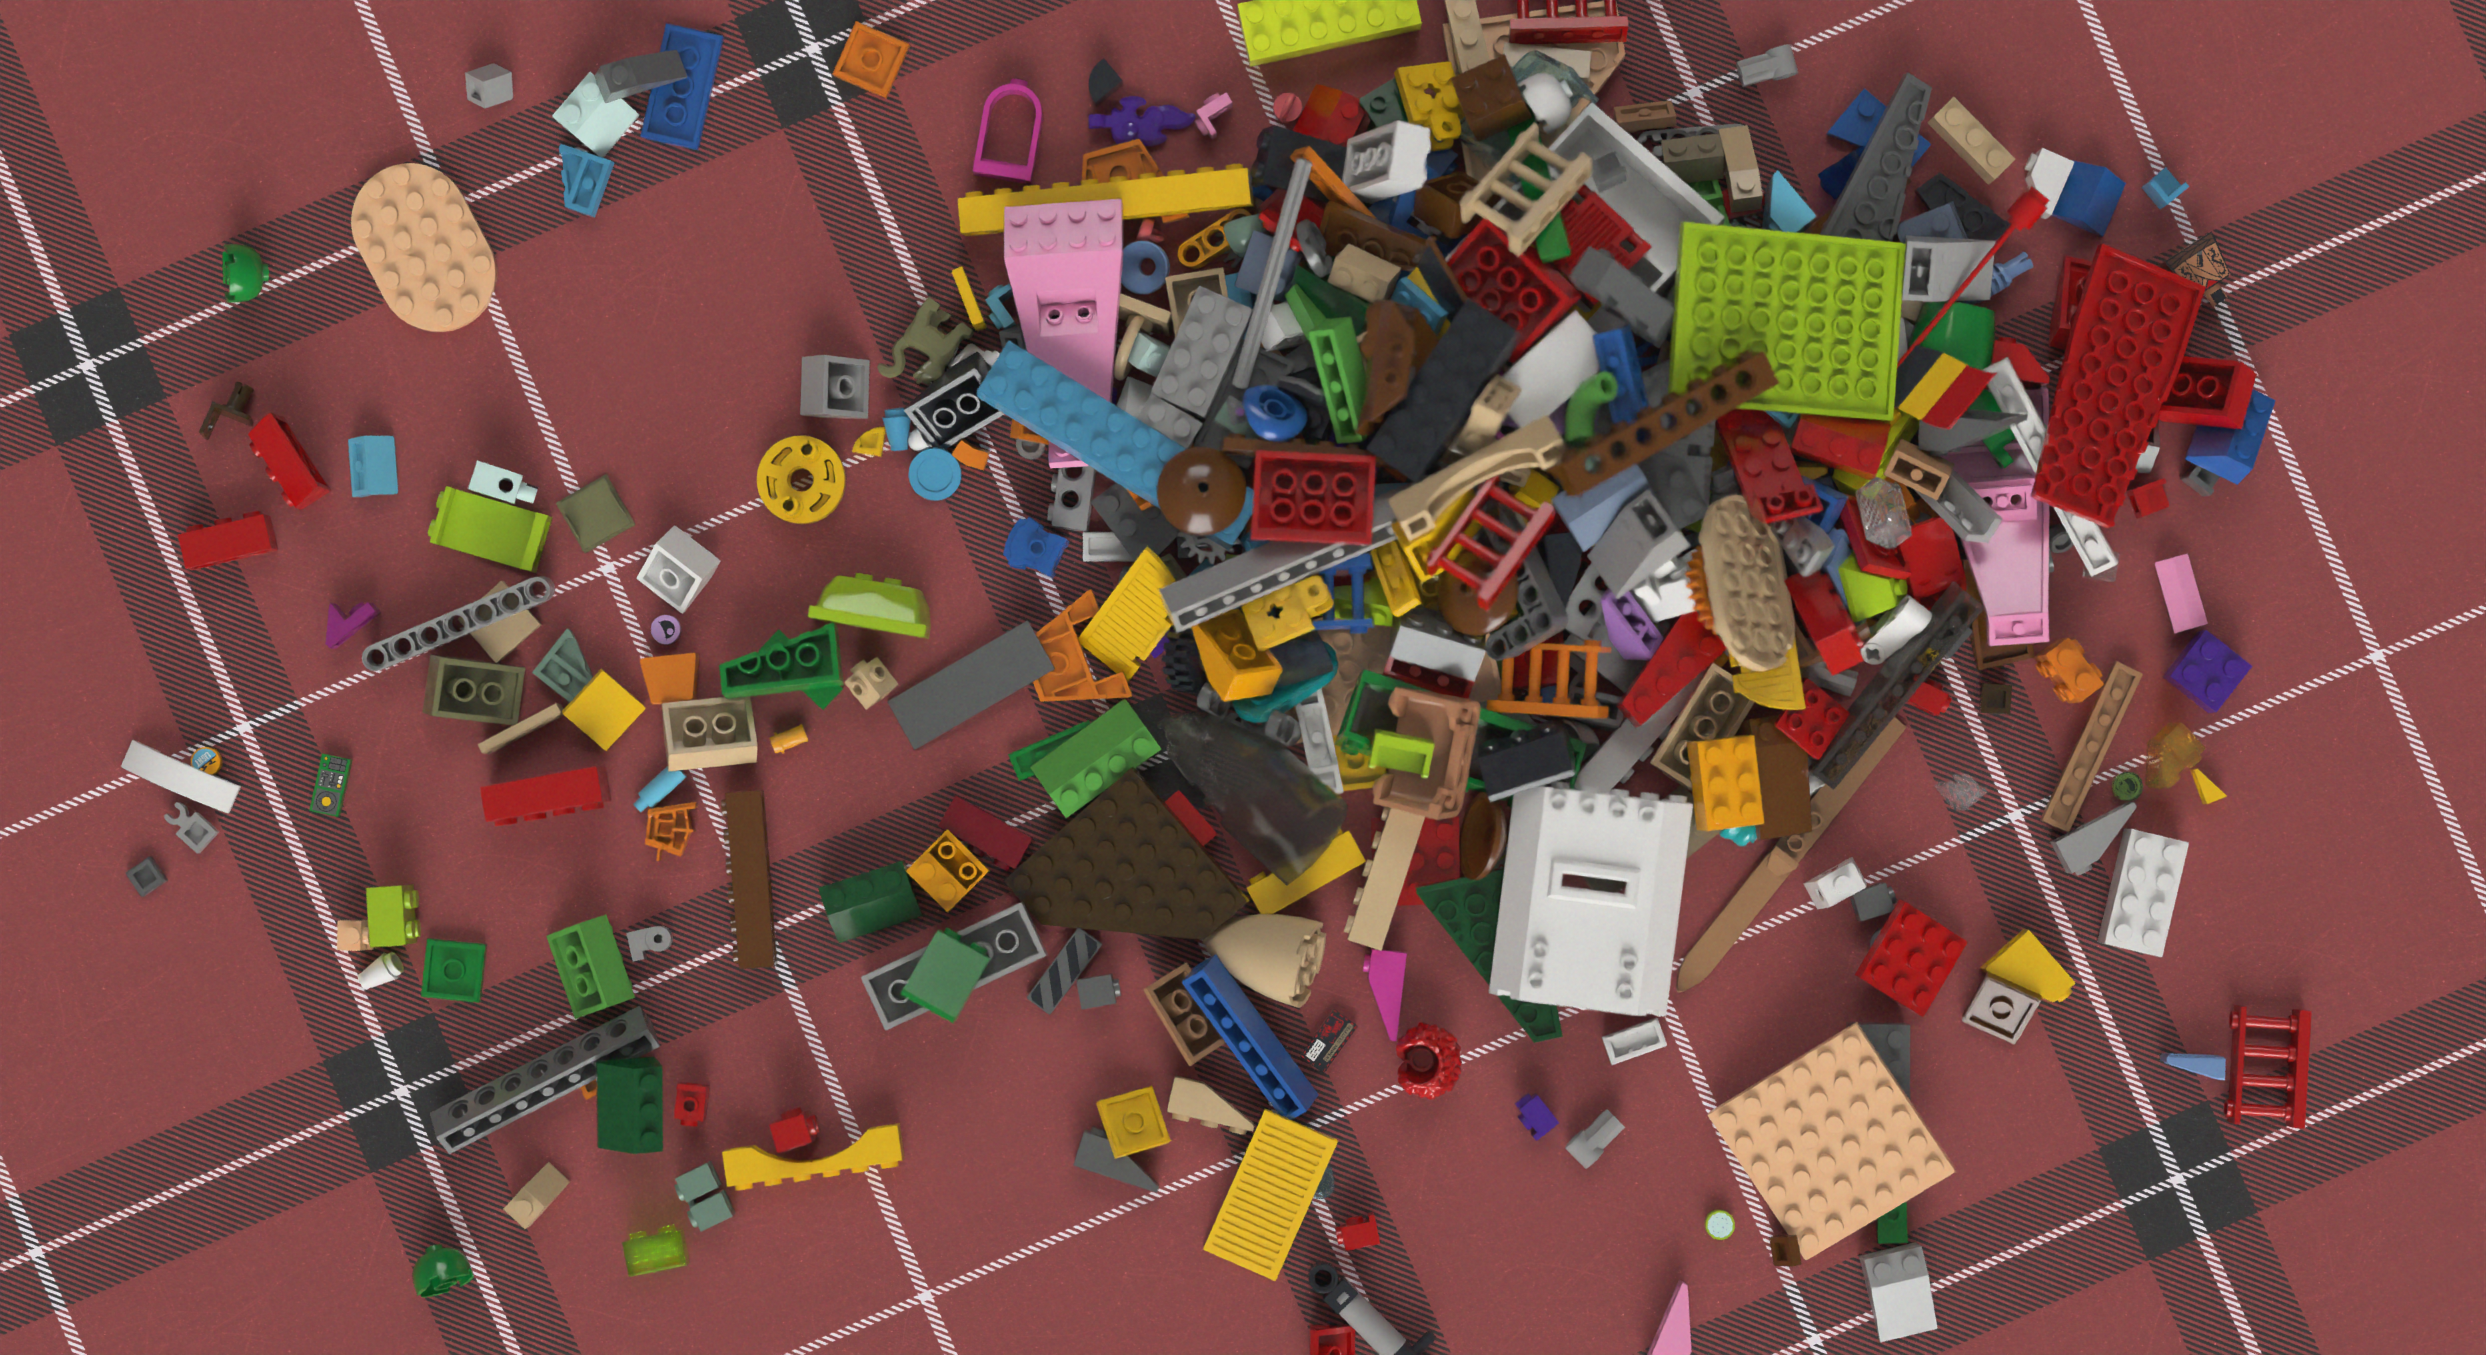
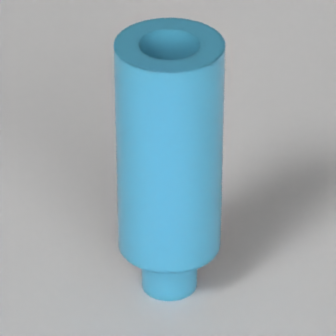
M667 766L638 792L640 798L633 805L640 812L648 806L654 808L687 775L683 770L668 772Z

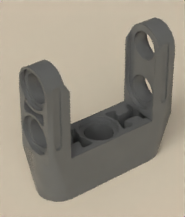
M1209 682L1202 687L1197 700L1199 708L1233 726L1286 747L1295 745L1300 739L1299 722L1285 713L1274 709L1267 722H1263L1259 727H1254L1253 722L1246 721L1233 712L1229 713V708H1234L1232 700L1223 701Z

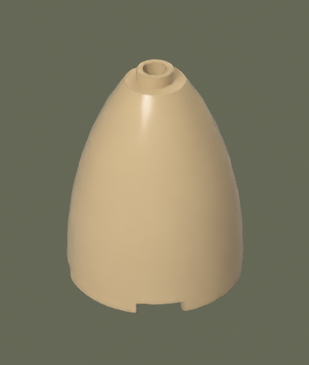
M1255 914L1229 918L1204 939L1203 944L1206 945L1207 952L1211 956L1216 954L1228 972L1244 985L1271 999L1300 1008L1306 1003L1311 994V990L1307 989L1308 985L1312 984L1315 974H1319L1325 950L1326 933L1320 932V928L1322 929L1324 923L1316 920L1281 914Z

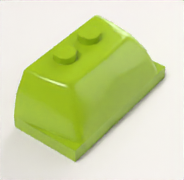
M856 573L855 578L835 576L823 588L816 606L810 605L808 617L814 620L929 639L930 610L925 596L918 589L901 586L902 580L885 578L884 583L872 581L873 575Z

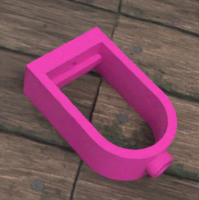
M1011 79L1010 84L996 88L988 96L983 109L973 166L975 176L1032 185L1043 124V111L1035 93L1027 88V81ZM1016 94L1024 96L1036 108V118L1027 166L984 158L992 109L998 100L1007 95Z

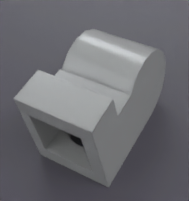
M654 926L626 933L633 962L646 959L645 950L664 951L673 942V934L665 926Z

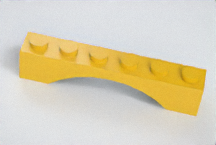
M900 1123L870 1127L859 1140L848 1148L834 1155L819 1159L795 1160L782 1158L768 1153L756 1145L730 1148L722 1151L727 1187L735 1186L736 1191L753 1188V1183L764 1181L765 1186L782 1184V1179L793 1177L794 1182L810 1180L811 1174L822 1173L823 1177L838 1176L842 1169L851 1168L852 1173L869 1171V1165L880 1164L881 1169L899 1166L898 1161H902L905 1158Z

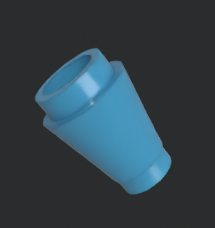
M904 408L884 410L885 417H882L891 451L908 450L911 419L904 412Z

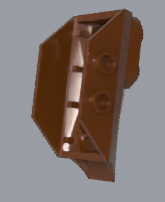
M1375 300L1373 305H1370L1367 309V332L1361 342V350L1367 358L1366 398L1355 434L1370 436L1382 427L1397 403L1406 396L1411 365L1415 366L1416 377L1440 341L1419 308L1389 300ZM1414 347L1416 351V359L1413 358Z

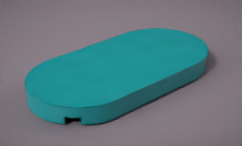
M1303 640L1292 644L1286 648L1284 669L1270 695L1232 700L1236 713L1246 721L1261 723L1269 720L1274 709L1281 713L1287 712L1328 684L1335 677L1338 671V660L1335 650L1331 645L1320 640H1316V643H1309L1308 640Z

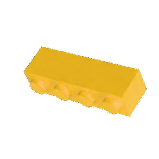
M1340 828L1326 836L1328 842L1317 847L1313 843L1300 851L1302 855L1300 858L1291 861L1290 857L1274 865L1276 868L1275 872L1266 876L1263 871L1249 879L1251 885L1246 887L1260 914H1273L1366 862L1349 830L1343 833Z

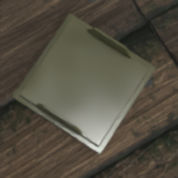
M607 474L556 503L584 553L591 551L636 525Z

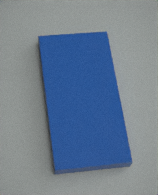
M666 23L660 52L677 50L687 78L651 89L641 138L699 151L724 36Z

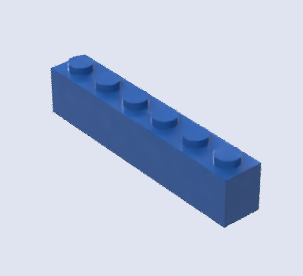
M1215 954L1195 966L1184 978L1182 984L1276 1112L1290 1120L1306 1112L1319 1094Z

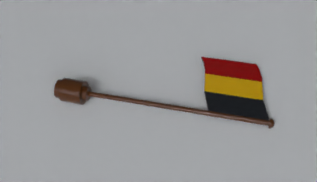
M1428 237L1426 240V246L1428 245L1418 266L1408 276V279L1448 312L1437 336L1441 340L1468 298L1435 243L1437 239L1435 237ZM1506 364L1502 367L1504 374L1509 371ZM1563 440V443H1564L1566 449L1569 450L1568 447H1567V445L1565 444V442H1564V440ZM1553 465L1546 468L1548 474L1551 473L1554 479L1558 478Z

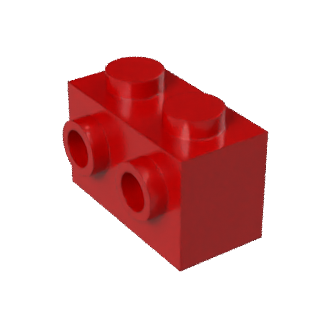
M801 1107L784 1111V1113L780 1114V1119L769 1124L777 1153L812 1143L818 1138L817 1132H820L816 1115L811 1116L810 1110L802 1112Z

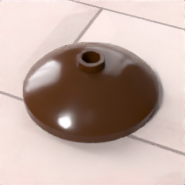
M1193 447L1177 453L1165 464L1157 483V500L1163 515L1175 528L1190 535L1209 536L1225 530L1239 517L1246 500V483L1240 468L1228 455L1214 448ZM1205 483L1208 485L1209 490L1202 493L1198 490V485Z
M1487 547L1499 556L1502 554L1501 552L1495 549ZM1467 549L1461 551L1454 560V562L1481 579L1487 578L1489 580L1495 571L1491 564ZM1446 570L1442 572L1437 588V601L1443 618L1453 629L1467 635H1485L1502 626L1512 614L1519 592L1517 573L1513 575L1487 612L1477 605L1478 594L1476 589L1470 586V589L1466 592L1467 583Z
M1481 792L1473 798L1465 813L1460 832V866L1463 874L1471 880H1480L1492 871L1502 856L1508 842L1507 824L1502 806L1498 799L1490 802L1487 792Z

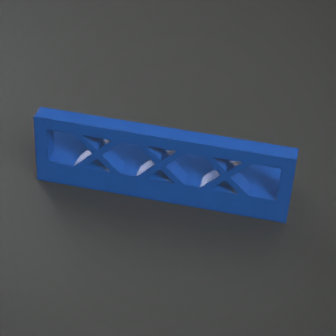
M1630 324L1615 330L1592 335L1600 371L1610 372L1618 386L1616 397L1608 401L1613 424L1624 419L1629 422L1636 418L1635 412L1649 406ZM1639 427L1635 435L1637 441L1641 443L1644 438V432Z

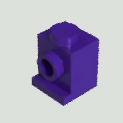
M1527 1093L1515 1102V1105L1521 1111V1114L1517 1117L1527 1130L1532 1127L1535 1129L1531 1135L1536 1141L1559 1124V1121L1536 1093L1532 1096Z

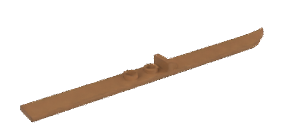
M1885 709L1880 712L1825 781L1826 784L1810 800L1812 832L1780 837L1688 952L1679 967L1676 981V991L1678 993L1699 984L1712 972L1907 728L1889 712L1885 714ZM1884 714V718L1879 720V717ZM1887 718L1888 722L1883 724V721Z

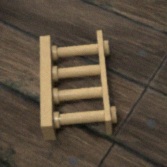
M1533 123L1526 132L1523 131L1519 134L1513 147L1472 192L1468 191L1463 196L1460 202L1461 219L1467 223L1477 213L1507 231L1509 250L1520 256L1591 176V157L1581 153L1574 161H1567L1539 144V126ZM1530 153H1533L1561 170L1563 174L1556 181H1549L1521 164V162ZM1513 172L1544 191L1545 194L1538 201L1532 202L1503 184V182ZM1493 193H1496L1527 213L1520 222H1513L1484 203Z

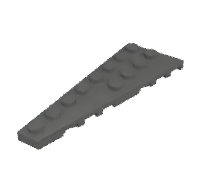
M1910 73L1903 74L1819 235L1893 241V236L1897 233L1906 196L1904 191L1907 179L1911 176L1912 172L1910 167L1914 151L1917 150L1919 143L1917 138L1921 122L1925 118L1932 87Z

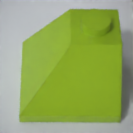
M1854 551L1838 568L1853 622H1859L1894 608L1907 595L1906 580L1861 571Z

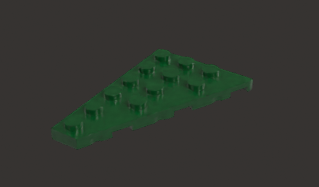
M1504 868L1491 871L1480 880H1471L1465 876L1415 887L1416 894L1487 984L1490 985ZM1497 995L1534 1043L1563 1037L1557 1005L1511 999V996Z

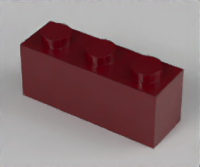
M955 795L938 827L944 829L942 834L948 829L957 839L960 838L969 843L968 850L983 857L984 853L989 854L995 858L993 863L1006 871L1010 867L1017 869L1034 839L958 795Z

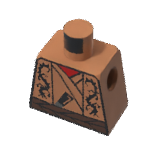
M2212 232L2204 235L2158 265L2162 269L2205 286L2204 295L2212 307L2227 298L2219 282L2228 277L2230 271Z

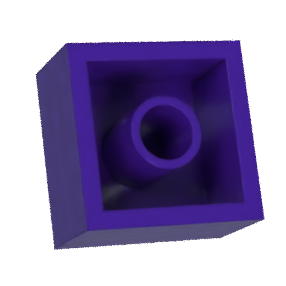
M2202 630L2194 635L2162 677L2207 713H2215L2252 668V665L2210 632Z

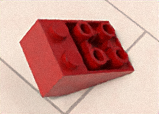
M1939 515L1895 532V546L1899 551L1896 557L1902 566L1908 565L1913 573L1906 579V596L1912 597L1932 614L1967 601L1966 575L1953 529Z

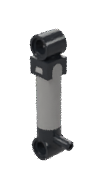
M1318 1261L1309 1269L1308 1278L1312 1289L1318 1293H1323V1300L1379 1355H1421L1436 1340V1336L1428 1330L1412 1346L1358 1292V1289L1344 1275L1338 1280L1337 1271L1330 1262ZM1319 1270H1327L1332 1276L1328 1283L1319 1284L1315 1280V1274Z

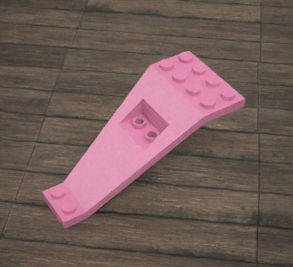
M1122 199L1004 207V259L1027 352L1111 403L1123 265ZM1088 313L1086 317H1080L1081 314ZM1059 315L1057 319H1051L1052 316ZM1049 441L1050 468L1089 466Z
M2048 388L2025 389L2039 416L2047 426L2049 421ZM2017 439L2003 447L2014 462L2002 469L1996 464L1982 441L1962 447L1961 452H1948V455L1941 457L1955 464L1953 469L1982 499L1986 496L1990 497L1988 505L2003 519L1988 543L1964 541L1960 537L1987 615L1988 645L2048 642L2049 504L2031 497L2036 475ZM2018 494L2020 496L2019 501L2016 504H2012L2010 501L2011 497Z

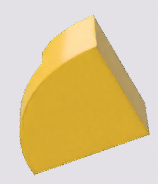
M876 427L862 434L856 440L852 452L882 457L886 435L885 427Z

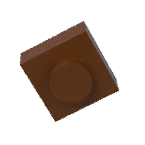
M1797 1235L1769 1237L1774 1266L1793 1267L1801 1265Z

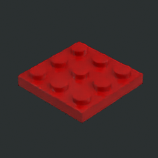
M1459 816L1439 820L1425 817L1396 906L1425 905L1416 894L1415 887L1460 878ZM1371 818V846L1376 831L1382 833L1385 821L1380 820V818ZM1371 848V860H1372V861H1373L1374 854H1375V851H1376V849H1373V848Z
M1899 899L1855 976L1919 1016L1924 1017L1968 941L1907 902Z

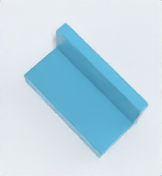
M360 436L348 439L352 497L397 494L398 482L394 437Z

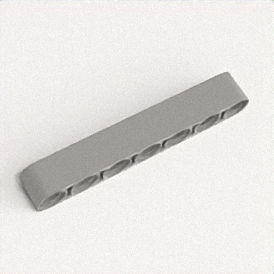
M546 576L530 578L370 645L362 653V662L367 669L372 671L389 668L544 603L553 597L555 585ZM537 581L542 582L546 586V594L542 598L537 597L533 592V586ZM509 593H514L519 598V605L515 609L508 607L506 603V597ZM483 604H487L492 609V616L489 620H484L479 615V608ZM456 615L461 616L465 620V627L462 631H457L453 627L452 621ZM428 627H433L438 632V639L434 643L426 638ZM402 638H406L411 643V650L408 654L401 652L399 649V641ZM375 649L382 651L384 654V661L381 665H377L372 660V653Z

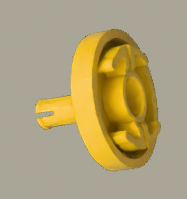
M792 436L780 440L765 453L757 471V487L763 503L774 515L790 523L810 524L824 519L837 508L845 492L846 474L841 459L825 442L810 436ZM830 460L826 462L829 471V479L826 481L825 479H827V468L825 465V461ZM805 469L810 471L813 476L812 486L806 491H796L791 484L792 475L797 470ZM767 476H769V478H768V483H769V488H770V495H769V489H768V485H767Z

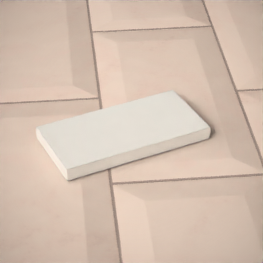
M1576 310L1503 376L1504 379L1522 388L1518 398L1507 413L1520 429L1547 414L1549 416L1575 392L1582 381L1600 370L1592 335L1597 333Z

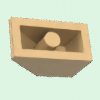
M548 1162L517 1193L504 1210L526 1229L536 1221L570 1181Z

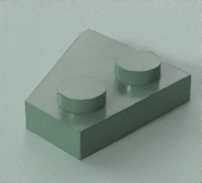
M568 628L532 672L569 702L594 677L573 632Z

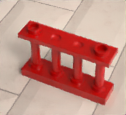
M1517 0L1518 18L1510 19L1509 43L1626 42L1628 16H1617L1616 0H1604L1605 17H1589L1587 0H1575L1576 17L1560 18L1558 15V0H1546L1547 18H1529L1528 0Z
M1500 474L1479 483L1477 487L1478 494L1439 548L1434 546L1426 558L1429 575L1433 577L1439 567L1467 583L1476 589L1478 594L1477 605L1487 612L1555 518V507L1545 501L1540 508L1535 507L1533 509L1498 487L1500 484ZM1493 497L1527 519L1526 522L1529 524L1524 531L1515 532L1482 511L1481 509L1488 499ZM1473 520L1510 542L1512 548L1506 556L1503 554L1499 556L1464 534ZM1457 543L1493 566L1495 571L1489 580L1487 578L1481 579L1447 557Z
M2234 1005V1011H2231L2229 1014V1028L2233 1029L2229 1099H2226L2224 1102V1116L2228 1117L2227 1122L2240 1125L2241 1115L2282 1117L2286 1121V1126L2305 1129L2312 1011L2292 1009V1015H2289L2288 1018L2247 1015L2246 1006ZM2246 1027L2288 1029V1032L2291 1033V1042L2287 1047L2245 1044ZM2244 1056L2286 1059L2289 1062V1074H2285V1076L2243 1074ZM2242 1087L2284 1088L2285 1091H2288L2287 1103H2284L2283 1106L2242 1103Z

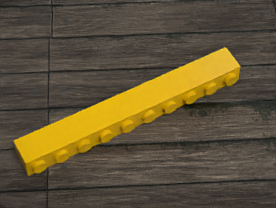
M1230 164L1225 166L1226 170L1214 171V167H1201L1196 169L1197 173L1185 174V170L1168 171V176L1156 177V173L1139 174V179L1127 180V176L1110 177V182L1098 183V179H1087L1080 181L1081 185L1069 186V182L1053 183L1050 189H1040V185L1024 186L1022 192H1012L1011 188L996 189L993 195L984 196L982 191L965 193V198H958L960 232L965 236L1003 233L1004 207L1122 199L1123 220L1254 206L1253 189L1251 186L1252 178L1250 170L1243 168V164Z

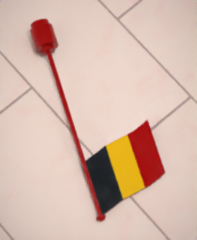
M2033 186L2027 191L2023 190L2006 211L2010 215L2007 219L2011 224L1897 362L1894 408L1900 409L1928 425L1942 429H1951L1996 375L1995 372H1986L1972 368L1943 352L1919 345L2015 228L2019 231L2024 227L2030 230L2046 211V205L2050 200Z

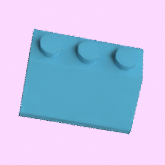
M1777 171L1773 174L1766 187L1762 229L1801 233L1811 225L1816 215L1781 173Z

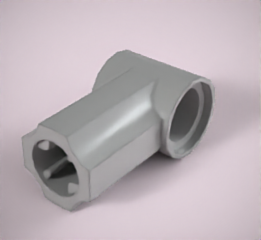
M1791 45L1778 46L1766 51V54L1738 61L1736 63L1737 73L1742 86L1745 87L1770 79L1774 81L1798 74Z
M1825 661L1800 668L1801 678H1809L1818 687L1846 696H1851L1857 681L1858 672L1849 669L1832 676Z
M1606 1109L1586 1130L1583 1129L1567 1143L1565 1149L1587 1169L1603 1154V1149L1625 1127Z

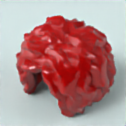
M1419 1022L1417 1027L1408 1029L1406 1035L1398 1039V1044H1396L1397 1056L1403 1060V1063L1398 1068L1397 1075L1399 1077L1397 1081L1409 1095L1418 1094L1420 1098L1426 1097L1432 1100L1445 1094V1091H1452L1462 1072L1460 1068L1462 1065L1460 1052L1462 1050L1461 1046L1457 1043V1038L1450 1032H1447L1445 1028H1439L1437 1024L1430 1026L1427 1023Z

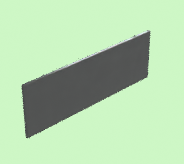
M1027 620L912 688L906 689L905 692L889 700L888 704L912 747L916 750L1051 672L1055 667Z

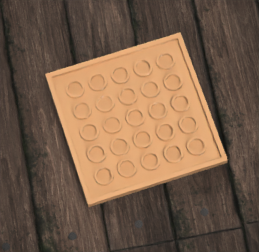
M1857 1022L1708 1113V1117L1787 1234L1797 1235L1800 1253L1805 1260L1827 1249L1956 1171V1168Z

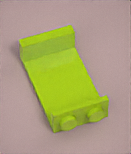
M446 486L445 492H440L436 508H439L436 520L433 519L428 530V536L431 537L430 543L533 573L537 572L553 517Z

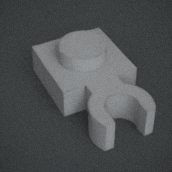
M176 802L174 806L180 810V816L175 819L172 815L165 814L164 818L168 823L181 827L176 835L199 854L220 831L199 812H195L190 817L186 805Z

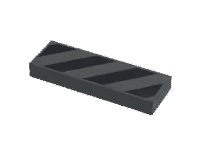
M1077 928L1027 996V999L1051 1015L1102 943L1082 928Z

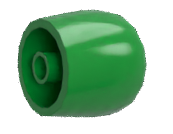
M1947 301L1923 302L1910 335L1908 349ZM1954 302L1919 346L1943 352L1972 368L1983 370L1991 366L1993 342L1995 341V312L1979 306Z

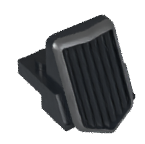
M1308 367L1281 376L1276 386L1293 394L1306 408L1307 422L1300 432L1318 440L1326 441L1333 424L1318 367Z

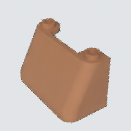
M1395 687L1389 699V708L1392 709L1393 715L1399 716L1396 733L1431 739L1435 745L1428 779L1422 778L1421 774L1389 768L1388 773L1377 778L1373 784L1372 792L1375 795L1373 803L1436 820L1455 817L1460 812L1464 800L1480 717V703L1461 697Z

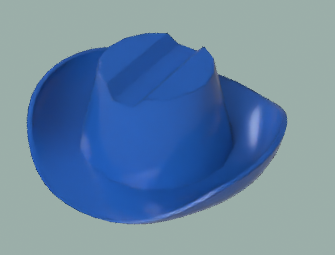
M1274 385L1254 386L1247 389L1244 393L1243 406L1247 419L1253 430L1261 437L1276 442L1287 441L1304 428L1307 422V411L1301 401L1293 394Z

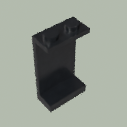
M1275 125L1262 129L1256 141V147L1258 148L1257 158L1253 162L1250 171L1252 177L1251 186L1269 185L1287 191L1295 166L1290 156L1296 149L1310 146L1342 180L1347 147ZM1308 178L1303 196L1328 203V198Z

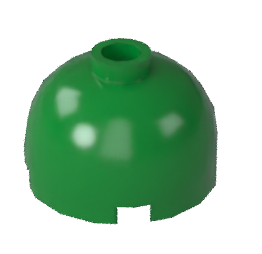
M224 244L225 251L222 253L223 284L229 285V292H224L226 302H244L257 297L262 290L263 281H269L268 264H262L260 254L251 247L240 244Z
M442 1244L426 1248V1254L417 1260L412 1272L417 1296L421 1294V1297L424 1298L447 1293L450 1291L448 1288L455 1285L458 1281L461 1287L474 1278L471 1265L465 1255L455 1248H443Z

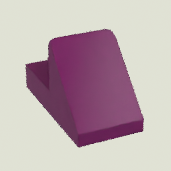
M360 602L349 611L351 616L347 617L336 603H330L325 644L331 649L338 648L381 613L374 603L367 602L364 604Z

